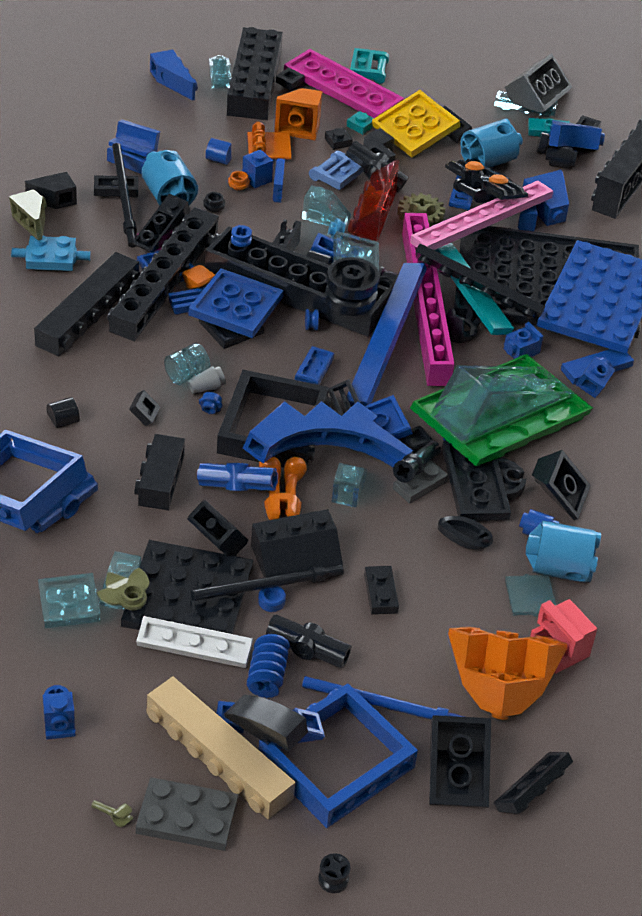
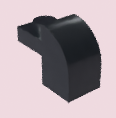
M381 128L368 133L364 137L363 146L375 154L380 152L387 155L390 159V165L394 167L396 154L393 153L394 138Z

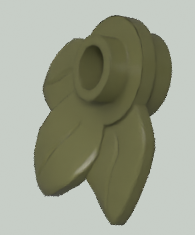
M140 568L135 569L129 578L108 572L106 588L98 591L97 595L106 604L121 605L128 610H137L146 604L147 595L145 591L149 587V579Z

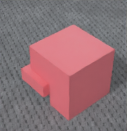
M570 599L556 606L550 600L541 604L537 620L540 626L531 631L530 637H535V635L546 636L568 644L567 650L554 673L557 674L590 657L597 627Z

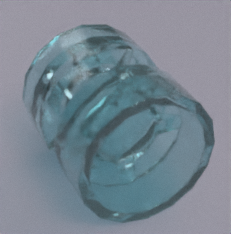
M193 343L181 351H176L166 356L164 366L169 378L175 384L181 385L192 379L194 375L197 376L210 368V360L205 349L200 344Z

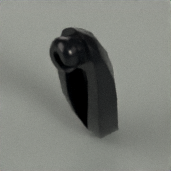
M447 516L441 518L438 522V530L443 535L467 549H484L493 543L492 533L472 519L461 516Z

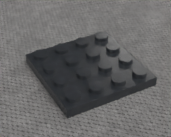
M149 540L139 567L146 573L149 579V587L145 591L147 601L140 609H124L121 627L140 630L143 616L233 634L245 592L192 601L191 590L248 581L253 568V559L232 555L227 557L222 553Z

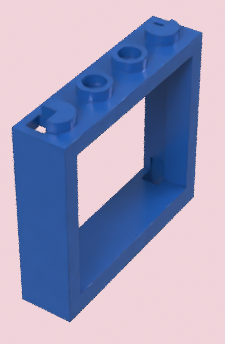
M4 430L0 434V466L13 456L51 469L57 473L24 502L0 494V522L24 531L29 529L88 477L83 456L21 434Z
M348 683L340 689L332 690L326 698L318 703H312L306 710L318 713L322 723L341 709L347 708L393 755L330 798H327L280 751L282 747L274 742L267 745L259 740V751L295 781L294 796L326 828H329L415 768L418 750Z

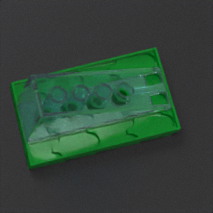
M525 354L498 366L457 365L444 389L413 401L410 409L418 414L430 427L435 429L447 442L452 443V446L463 456L469 458L468 460L478 466L500 458L509 451L523 447L532 440L554 433L566 425L582 420L590 414L593 407L528 354Z

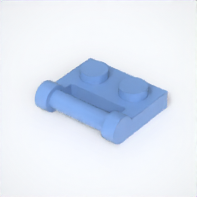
M337 150L320 166L313 167L309 171V176L313 181L321 180L341 190L364 171L363 167L345 156V153Z

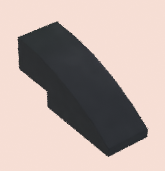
M243 695L224 713L225 718L267 745L274 742L288 752L308 733L304 716L277 702L258 696Z

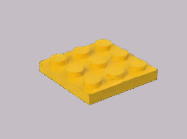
M418 90L372 119V126L375 129L381 128L392 136L394 144L412 158L460 127V120L424 92Z

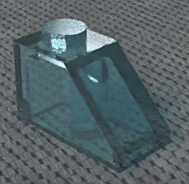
M311 185L304 197L302 219L329 226L331 221L334 222L336 218H340L347 225L351 218V213L333 191Z
M339 463L334 478L331 502L357 508L367 468Z

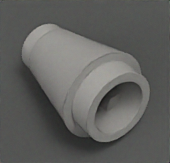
M211 366L188 380L192 394L221 389V386L226 384L225 376L219 366L215 368Z

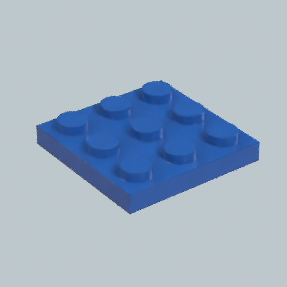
M220 268L189 307V316L253 338L282 300L284 290Z

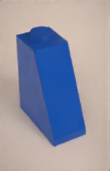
M558 170L524 179L523 187L539 181L553 190L551 199L536 205L540 219L547 226L565 222L569 200L563 172Z

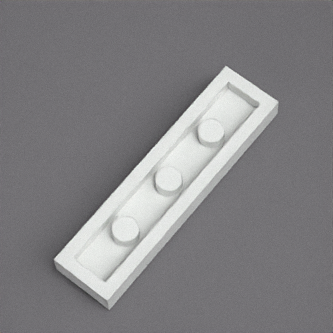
M143 616L136 642L137 646L247 668L253 638Z

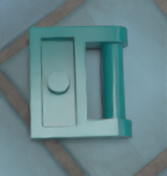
M354 48L350 70L367 79H373L378 84H382L386 79L385 68L389 62V54L384 51ZM373 60L378 62L377 70L371 69Z

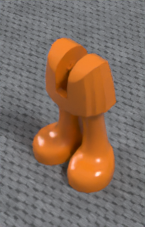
M272 457L265 463L259 462V467L276 468L278 473L276 490L269 491V497L264 501L268 519H279L281 510H285L286 517L299 515L302 502L296 495L297 482L303 478L307 471L306 462L300 457H292L286 461L284 465L285 493H280L281 463L279 459Z

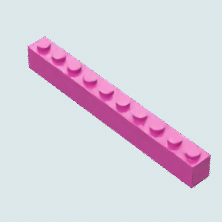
M405 213L402 237L407 263H419L416 258L417 247L410 243L411 235L429 228L427 213ZM430 266L427 267L413 302L427 386H451L455 364L437 268Z

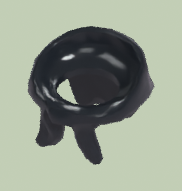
M468 307L465 317L457 315L454 308H451L446 314L450 341L464 343L471 341L477 336V326L482 321L479 317L474 321L472 320L474 316L472 307ZM464 323L470 327L469 331H464Z

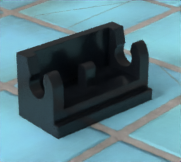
M284 219L280 226V232L272 243L294 251L300 242L301 222L296 220L292 227L293 230H290L286 226L287 220Z

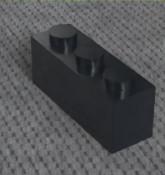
M155 434L152 444L148 443L146 448L147 461H142L140 476L142 477L141 480H136L134 494L138 495V506L169 511L185 457V438Z

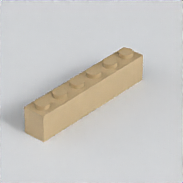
M174 676L147 694V714L153 722L162 725L172 739L179 740L194 758H199L206 764L214 776H219L223 779L233 793L241 795L253 811L261 813L269 820L294 799L295 781Z

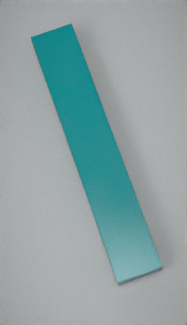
M453 243L434 250L470 268ZM451 276V279L491 335H506L513 331L514 327L493 298L483 296L480 290L473 286L471 288L463 286L459 283V279Z

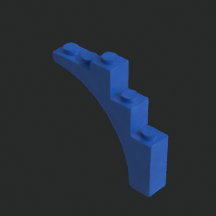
M284 401L249 432L243 446L245 451L261 463H265L276 454L291 448L306 445H332L366 453L391 467L413 451L375 423L377 415L359 402H356L341 416L321 401L304 416Z

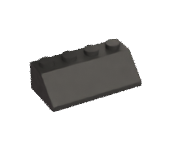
M551 53L534 63L504 88L508 98L515 105L542 113L567 93L572 86Z

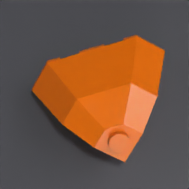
M475 627L449 628L448 632L462 685L480 709L492 713L493 718L506 720L511 715L522 714L543 695L568 645L546 636L535 635V637L518 638L519 633L497 630L495 635Z

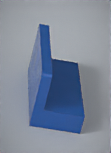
M120 120L118 121L116 138L109 141V146L119 143L122 150L146 157L150 152H157L160 131Z

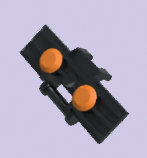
M467 159L466 161L459 160L458 162L452 160L445 164V168L462 177L454 181L453 188L458 192L468 194L477 203H487L496 198L505 200L528 197V193L524 191L523 187L515 184L510 178L497 173L492 168L483 166L480 162Z

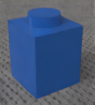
M261 149L243 156L242 171L247 173L252 187L257 188L272 182L273 160Z

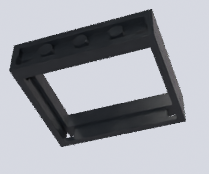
M243 369L217 435V454L260 462L243 449L248 436L235 434L250 393L313 405L315 407L322 401L330 407L332 398L328 397L329 387ZM314 445L291 448L273 457L279 459L283 468L286 461L292 457H300L308 465L309 460H314L315 448H313Z

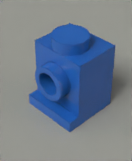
M530 322L525 323L524 328L506 334L503 349L513 359L528 354L530 357L540 354L543 335Z
M595 356L577 381L576 386L596 398L615 369L611 367L609 360Z
M72 692L44 694L43 713L46 740L75 737Z

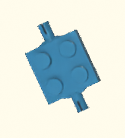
M43 235L42 240H37L34 236H30L29 245L26 249L12 248L11 257L25 258L26 269L73 271V264L77 260H91V251H77L76 238H69L67 236L46 237Z

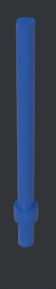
M305 676L302 687L329 694L332 690L340 689L343 685ZM355 689L371 705L431 720L433 715L466 717L450 713L449 709L438 707L434 709Z

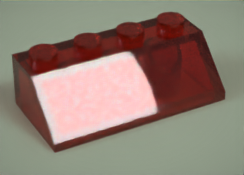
M395 160L372 173L370 181L365 182L363 194H360L358 206L354 209L353 219H350L349 222L350 242L377 247L396 196L399 160Z

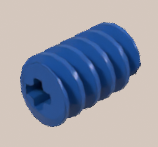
M267 634L257 638L254 643L247 677V687L254 695L264 698L279 695V688L283 685L286 660L288 659V651L290 649L289 641L283 636Z

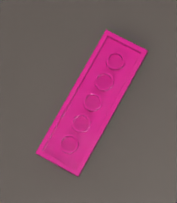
M308 49L284 64V70L289 67L305 75L304 82L309 86L323 91L324 94L373 118H376L404 100L402 96L312 49Z

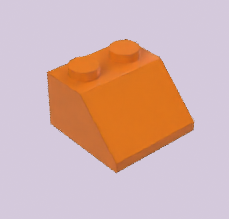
M301 88L277 96L274 132L290 133V137L316 140L320 127L323 91Z

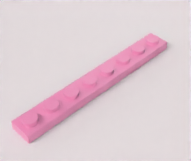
M535 181L523 187L524 191L528 193V197L505 200L496 198L411 235L410 243L417 248L419 244H422L432 250L438 249L551 199L553 190L541 182Z

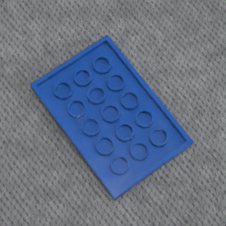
M577 240L545 304V310L538 319L537 327L627 354L642 320V259Z

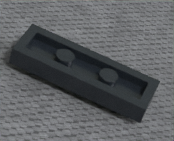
M548 752L494 801L497 810L513 814L525 811L529 806L528 804L535 797L543 794L552 781L565 774V769L573 763L569 752Z

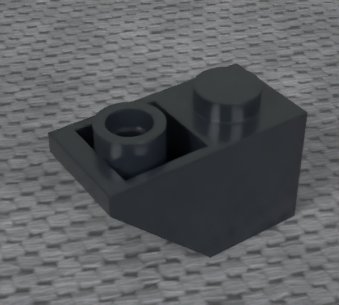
M68 172L25 181V192L34 189L45 198L47 207L59 209L77 205L76 185Z

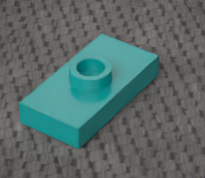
M529 118L528 135L540 137L541 132L549 134L551 122L554 119ZM554 120L570 123V121Z

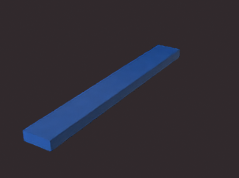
M403 263L352 382L356 395L363 406L371 404L426 273L427 267L425 263ZM349 391L347 398L352 407L355 403Z

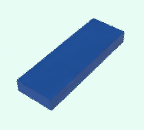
M608 349L562 363L561 371L574 385L595 356L609 360L611 367L615 369L614 372L632 367L634 359L628 353L625 354Z

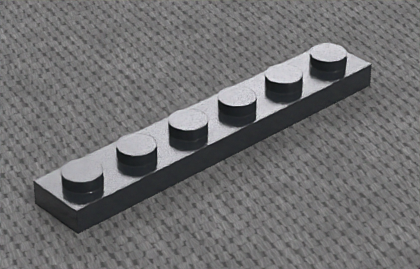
M419 244L416 249V258L419 263H425L426 267L433 266L439 269L438 272L445 277L450 278L453 276L459 279V283L465 287L471 288L473 286L479 289L480 293L487 298L495 297L501 300V304L507 308L513 309L515 307L521 310L522 314L529 319H539L545 310L544 305L422 244Z

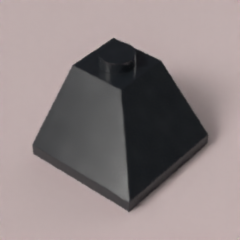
M563 450L538 458L532 473L535 481L573 520H577L591 485Z

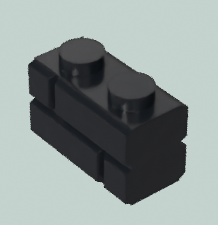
M206 500L202 501L187 518L191 524L227 557L231 555L236 556L249 541Z

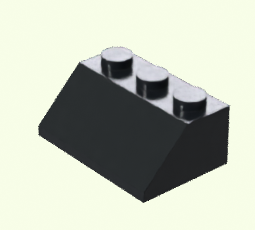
M329 509L252 524L251 547L264 578L306 571L310 567L319 565L323 567L343 566L337 527Z

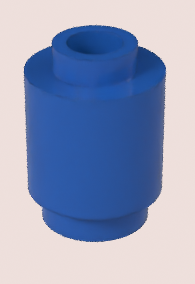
M530 509L529 513H523L519 527L523 528V534L529 536L542 521L559 524L560 522L554 520L555 517Z

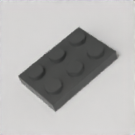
M150 777L136 824V834L225 851L238 802V794Z

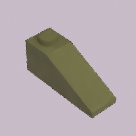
M34 189L9 196L12 217L37 240H42L46 218L44 209L47 208L45 198Z

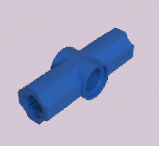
M200 463L197 470V480L200 486L225 487L226 490L247 491L249 489L273 491L276 490L278 483V473L276 468L250 466L247 463H226V465Z
M87 472L88 477L35 522L31 529L36 533L43 532L60 518L69 519L75 515L80 503L98 491V483L94 477Z

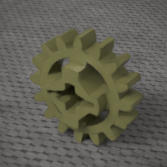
M420 192L416 196L414 193H411V197L405 195L404 200L399 201L397 215H399V220H404L405 213H427L429 227L443 222L446 208L443 207V202H438V197L432 199L431 194L426 196Z

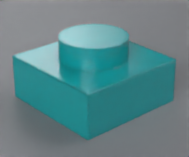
M359 111L347 119L346 126L363 135L373 128L372 119L374 118Z

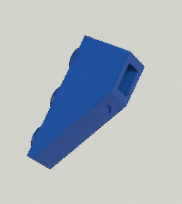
M174 50L151 53L150 72L156 81L191 100H195V91L198 89L197 82L192 78L188 68H185L181 58L177 56Z

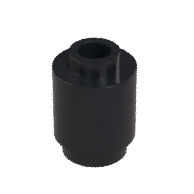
M566 146L548 147L545 160H548L549 165L562 168L574 167L577 151L573 150L572 147Z

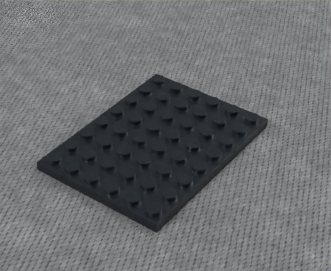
M487 226L461 238L459 253L472 270L545 306L577 240L608 248L622 254L632 255L636 258H639V245ZM456 286L454 309L457 315L466 316L468 307H471V305ZM492 297L509 322L523 324L530 322L532 325H537V318L529 319L522 314L521 310L515 307L513 309L507 308L501 304V300ZM473 310V313H474V316H473V317H478V315L476 314V312ZM639 325V327H638V329H637V332H636L634 338H638V336H639L640 325Z

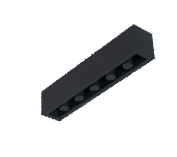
M118 252L111 255L34 327L35 346L58 357L65 350L70 349L72 344L80 336H83L93 323H96L107 310L112 308L113 304L122 294H126L133 280L139 278V261Z

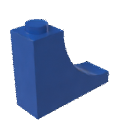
M552 120L548 143L550 146L556 147L570 146L598 150L599 145L603 146L605 133H601L602 128Z

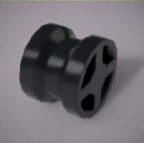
M337 853L324 856L320 863L318 876L319 885L323 890L329 893H340L346 889L351 869L348 859Z

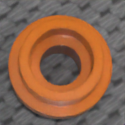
M234 171L228 178V185L235 190H243L250 185V179L247 173Z

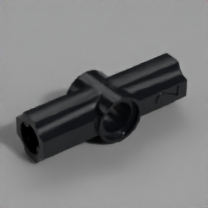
M356 140L345 154V156L363 167L364 174L369 179H380L398 193L409 178L390 165V159L387 155L380 152L375 154Z
M277 614L273 615L266 630V635L277 634L286 638L290 643V647H292V651L301 659L310 660L316 657L339 668H344L352 649L351 645L327 636L325 631L315 623L310 622L303 626Z

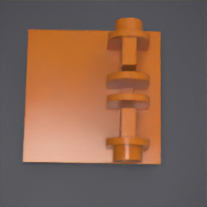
M259 121L253 124L252 132H247L249 154L261 149L271 159L292 158L290 133L265 132L264 124Z

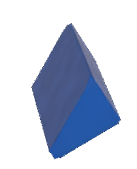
M109 147L107 148V161L115 164L113 148ZM122 150L124 167L142 174V167L146 158Z

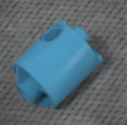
M506 118L464 132L460 143L461 154L464 161L472 159L482 163L485 167L491 168L517 159L523 139L521 134L516 132L513 125Z
M170 150L153 151L146 156V161L142 167V178L159 206L168 194L188 201L189 205L196 199L198 184L178 152Z
M542 521L529 534L525 555L533 568V573L584 583L591 582L593 572L595 573L598 557L595 556L596 548H599L601 533L591 529Z

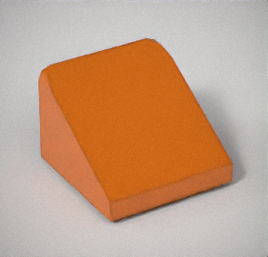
M197 265L182 273L186 286L189 289L200 288L208 284L215 276L214 273L202 265Z

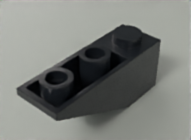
M168 194L134 239L133 245L151 253L160 248L164 241L169 240L175 227L180 226L184 216L190 213L188 201Z

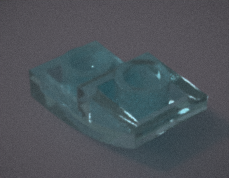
M224 56L209 58L212 88H229L231 81L229 58Z

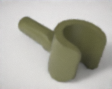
M95 800L92 802L91 807L111 816L112 821L117 827H123L133 820V817L129 815L132 809L126 803L115 809Z

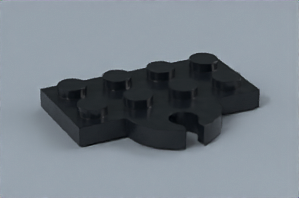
M443 440L442 451L458 516L474 521L510 520L511 510L508 501L521 496L527 480L523 479L524 470L515 462L504 458H497L475 466L468 460L469 458H466L455 449L452 443ZM508 477H513V478H516V479H518V480L514 481V480L509 479Z

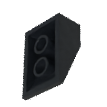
M432 716L429 805L489 808L491 718Z

